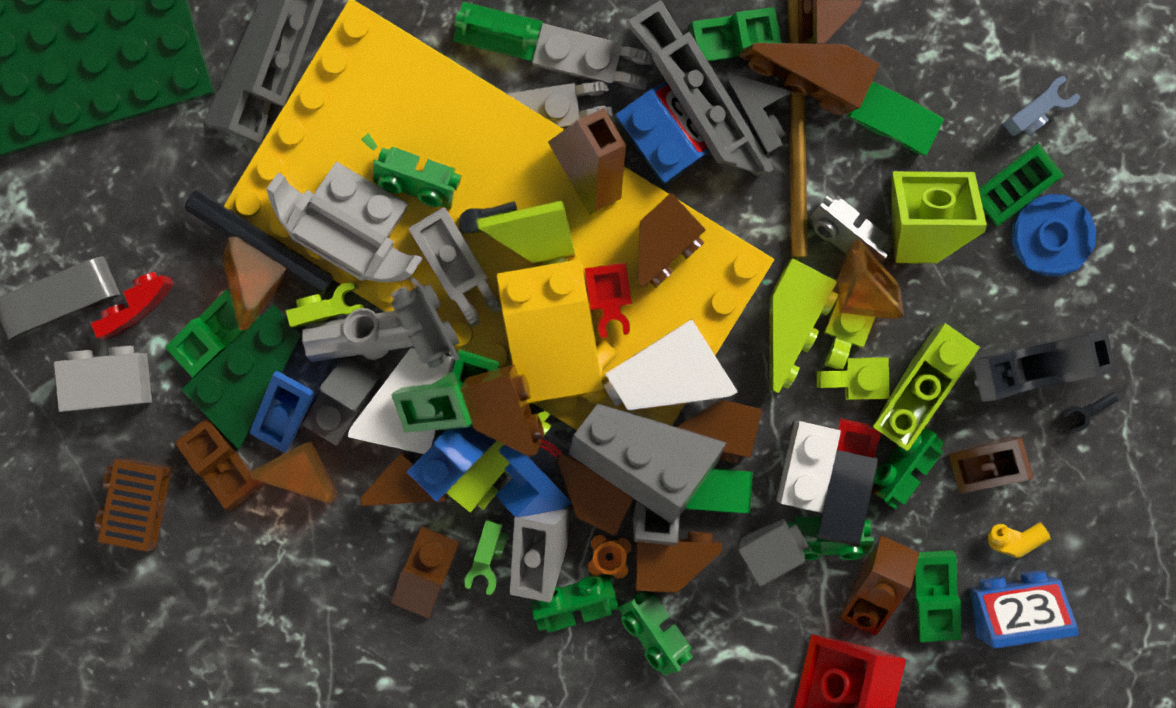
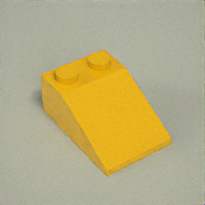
M581 259L498 273V286L512 363L515 364L518 376L524 374L528 381L531 392V399L527 400L528 404L604 391Z

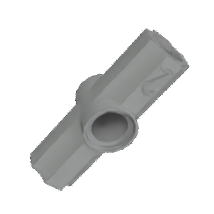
M360 308L354 310L345 319L307 324L306 329H303L302 343L305 347L306 357L311 362L354 355H362L366 359L376 360L387 354L389 350L413 347L408 336L421 330L422 327L418 324L406 331L396 311L375 314L372 310ZM372 331L367 337H364L368 332Z

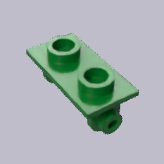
M463 2L461 10H458L456 15V31L453 42L533 62L543 21Z
M393 146L390 150L386 148L381 149L378 161L374 160L373 163L374 183L390 193L399 194L402 192L414 196L430 207L442 206L448 209L452 208L454 190L457 191L462 175L455 173V168L427 159L423 172L416 170L420 156Z
M924 427L908 451L897 444V447L885 463L876 469L871 492L883 499L886 504L895 510L900 504L905 506L907 500L921 483L911 475L912 471L916 468L922 474L927 475L938 458L944 453L941 448L945 443L937 437V434Z
M795 517L794 521L786 522L789 528L794 525L799 528L808 545V548L802 550L805 554V561L820 559L822 555H838L843 560L860 559L870 553L874 543V537H870V520H865L859 547L817 538L822 517Z
M607 574L603 576H588L578 583L560 588L555 587L550 602L531 599L533 617L536 620L539 631L547 629L548 633L576 625L574 611L581 610L585 623L606 616H612V611L619 609L611 577Z
M640 591L632 597L634 600L620 604L618 610L622 614V624L632 636L640 640L646 649L645 657L655 670L661 671L663 675L679 672L681 670L680 666L693 658L689 652L692 647L676 624H672L664 631L659 627L670 616L655 593L650 594L648 591Z

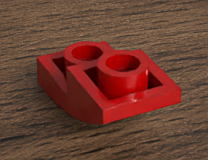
M151 272L132 280L134 287L123 291L129 307L125 308L124 303L109 307L100 312L102 319L91 323L97 339L108 340L145 318L160 304L174 284L171 277L163 275L157 277L156 272Z

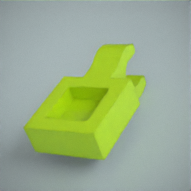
M341 284L329 300H321L320 294L296 300L297 308L286 311L290 327H303L307 324L321 322L342 314H350L354 310L363 308L362 304L349 307L344 301L347 292L358 289L357 284Z
M842 294L838 295L823 331V334L834 338L824 365L838 371L840 369L843 370L851 345L858 348L864 347L876 317L877 308Z
M889 357L848 358L845 364V371H816V388L845 387L846 400L889 399Z

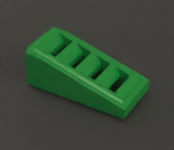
M1036 142L978 188L983 210L998 227L1061 179L1064 174L1042 146ZM1033 158L1047 174L1041 180L1027 164ZM1019 168L1034 185L1029 190H1026L1014 174ZM1006 178L1020 195L1015 201L1000 184ZM992 189L995 190L1007 205L1003 211H1000L987 195Z

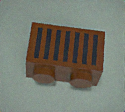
M128 458L114 459L113 466L109 465L107 467L103 480V489L108 490L105 507L101 506L95 520V530L100 531L98 542L147 552L156 549L173 467Z

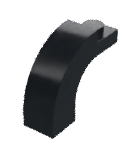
M1107 330L1005 351L973 360L975 367L974 382L980 391L982 402L997 400L1045 386L1098 377L1116 371Z

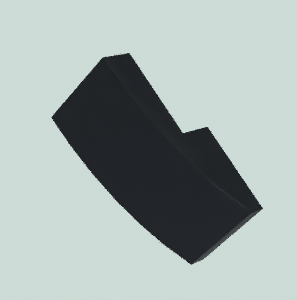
M840 450L836 451L817 538L855 547L860 546L878 459Z

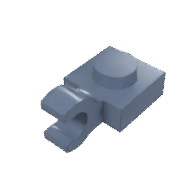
M1065 76L1052 81L1040 96L1003 123L1012 137L1023 130L1028 136L1049 121L1045 113L1051 108L1065 110L1079 101L1080 96L1078 93L1068 98V100L1061 99L1058 96V87L1067 80Z

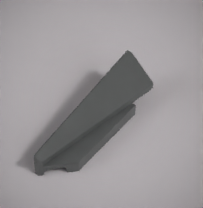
M260 0L205 118V124L248 140L262 143L270 105L272 103L278 106H285L323 0Z
M659 0L626 21L628 27L652 54V59L716 162L750 171L757 177L774 170L691 33L688 32L682 35L663 2Z

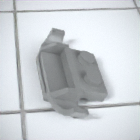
M337 161L314 194L308 190L302 194L287 182L285 176L277 173L267 187V194L279 222L291 235V239L362 282L364 279L376 282L403 281L410 278L423 259L416 254L410 256L393 248L394 241L389 239L391 233L407 211L408 204Z

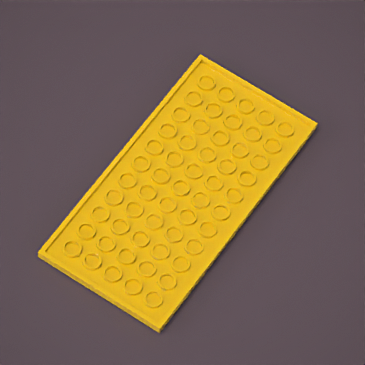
M348 0L224 205L330 273L336 282L340 284H357L358 289L353 292L385 312L395 311L391 305L394 301L391 294L402 287H407L408 291L414 289L409 279H416L423 287L429 284L441 307L435 310L442 323L445 321L449 322L459 340V343L454 345L457 354L460 349L499 361V368L513 364L503 311L500 310L495 314L490 310L478 286L464 293L470 304L478 312L479 320L481 321V323L472 327L457 302L451 300L408 229L443 208L442 206L430 207L414 196L402 192L399 194L390 193L408 204L407 211L389 237V239L394 241L393 248L406 255L414 256L416 254L423 259L410 278L403 281L376 282L364 279L362 282L293 241L291 235L279 222L267 194V187L277 173L285 176L287 182L302 194L306 190L314 194L336 161L374 183V160L378 161L382 148L390 150L393 146L420 156L416 170L423 172L427 159L453 167L455 168V173L462 175L457 191L454 190L452 208H446L460 232V216L467 209L491 208L515 201L518 211L562 201L566 209L576 256L567 257L568 261L581 259L583 269L625 262L627 265L632 304L620 306L621 313L629 320V334L623 335V327L620 321L610 320L606 325L607 338H602L598 331V324L603 316V309L591 310L596 346L605 340L618 353L602 370L603 385L609 382L606 376L608 371L690 319L693 320L713 354L716 355L775 260L681 202L706 229L699 236L705 243L687 260L681 254L669 264L674 272L658 287L655 288L649 283L643 288L638 283L640 221L669 194L624 167L621 199L590 215L548 141L564 130L563 128L355 0ZM368 133L378 146L375 150L370 149L361 140ZM461 232L487 275L488 280L486 281L500 304L498 273L543 266V263L535 265L485 232ZM607 393L606 398L596 404L590 403L587 398H583L581 395L534 404L578 430L597 404L672 426L686 402L628 410L624 403L616 406Z

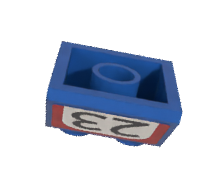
M667 81L652 88L615 115V123L662 188L711 154Z
M1046 571L1025 572L1021 574V580L1005 582V577L985 578L980 580V587L969 588L976 637L992 648L1079 636L1078 627L1061 581L1052 576H1047Z

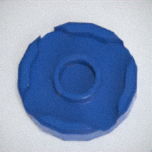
M1048 194L1030 201L1018 212L1012 225L1011 243L1016 257L1027 269L1041 276L1058 277L1079 269L1088 259L1089 255H1091L1096 242V227L1091 214L1084 206L1082 207L1078 202L1074 201L1075 199L1067 195Z

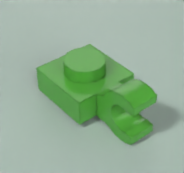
M487 518L485 521L473 566L465 577V588H471L475 576L483 575L489 582L486 594L491 595L497 585V577L491 568L493 556L501 558L508 534L501 532L504 522Z

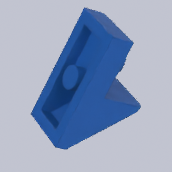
M276 371L271 378L249 434L286 453L295 439L305 414L317 400V395L311 389Z
M472 423L467 427L448 428L407 473L437 502L497 440L474 429Z
M505 444L498 450L510 463L504 470L512 479L496 496L515 517L562 510L572 503L527 455Z

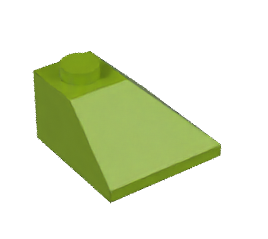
M892 172L891 237L896 263H938L986 231L987 225L975 172Z
M562 201L477 220L479 229L535 265L543 263L544 266L567 262V257L576 256L566 209Z

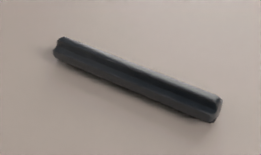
M195 190L188 197L184 207L187 212L317 295L320 294L322 296L330 287L333 281V276L208 195L200 190Z

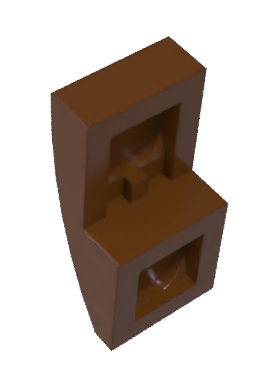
M208 417L175 442L195 473L204 478L225 510L231 512L263 487L237 450Z

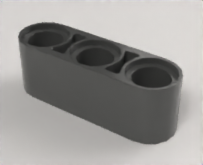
M101 256L0 296V321L8 340L12 341L106 304L121 295L105 256Z

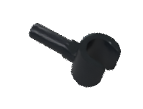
M515 201L491 208L467 209L460 216L461 232H483L479 229L477 220L517 211Z
M1113 392L1084 407L1079 405L1069 406L1065 409L1063 416L1066 417L1074 411H1080L1083 415L1082 422L1070 429L1077 432L1087 428L1090 417L1118 402L1119 399L1116 393Z

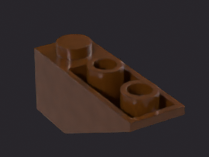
M754 43L741 50L739 54L741 58L749 61L748 66L755 72L765 76H771L772 74L785 81L784 86L788 90L805 96L808 94L821 101L819 105L824 110L836 115L846 114L861 107L880 65L845 44Z

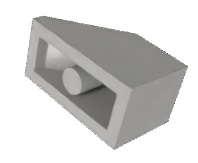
M570 507L530 516L515 517L510 595L544 602L552 600L568 546Z

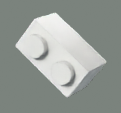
M794 420L776 501L781 504L823 513L841 430Z

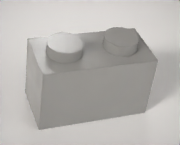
M134 346L108 348L109 356L93 357L92 350L67 352V360L54 362L59 412L152 403L147 353H134Z

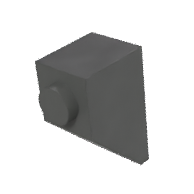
M782 519L741 537L739 551L761 587L804 563L805 554L802 550L808 548V545L796 525L789 528L786 521Z

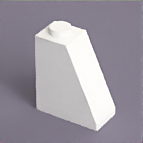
M692 319L608 371L606 376L609 382L603 385L614 404L618 406L624 403L628 410L729 397L737 392Z
M410 348L351 426L348 437L425 454L436 441L438 430L405 433L391 394L401 387L426 385L436 382L452 372L454 358L443 355L444 362L435 368L429 369L426 363H421L416 350Z

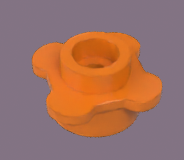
M604 535L595 536L591 541V547L594 549L593 557L588 563L590 573L596 576L601 573L613 574L617 579L625 577L629 570L626 565V558L632 548L629 540L626 538L610 540L606 539ZM607 553L614 555L611 561L606 559Z

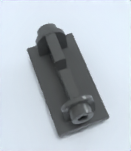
M828 193L819 204V207L807 219V223L814 228L818 236L826 241H830L844 252L853 264L864 268L870 273L887 257V253L892 248L893 244L888 241L889 236L867 219L859 228H856L852 223L860 213L842 200L840 196L837 195L834 198Z
M409 279L414 289L408 291L407 287H402L391 294L394 300L391 305L406 331L418 324L421 325V330L408 336L421 363H426L429 369L435 368L444 362L442 356L447 353L455 360L460 359L454 348V345L458 344L459 340L448 321L442 323L435 311L441 307L435 292L429 284L423 287L416 279Z

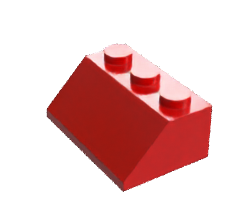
M811 634L794 708H895L906 659L875 648Z

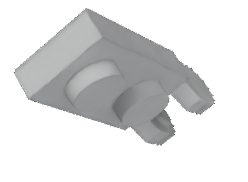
M543 23L533 59V66L595 82L604 81L611 86L615 83L644 90L647 79L638 74L616 71L619 58L640 65H651L653 59L651 53L632 47H623V43Z
M604 81L575 86V83L508 94L561 128L569 127L577 120L605 108L609 117L613 116L612 107L597 106L580 112L578 109L577 97L586 95L598 96L609 91L608 83Z
M446 207L439 209L408 228L451 300L457 302L472 327L481 323V321L479 320L478 312L470 304L464 293L478 286L490 310L495 314L502 310L499 300L486 281L488 280L487 275Z

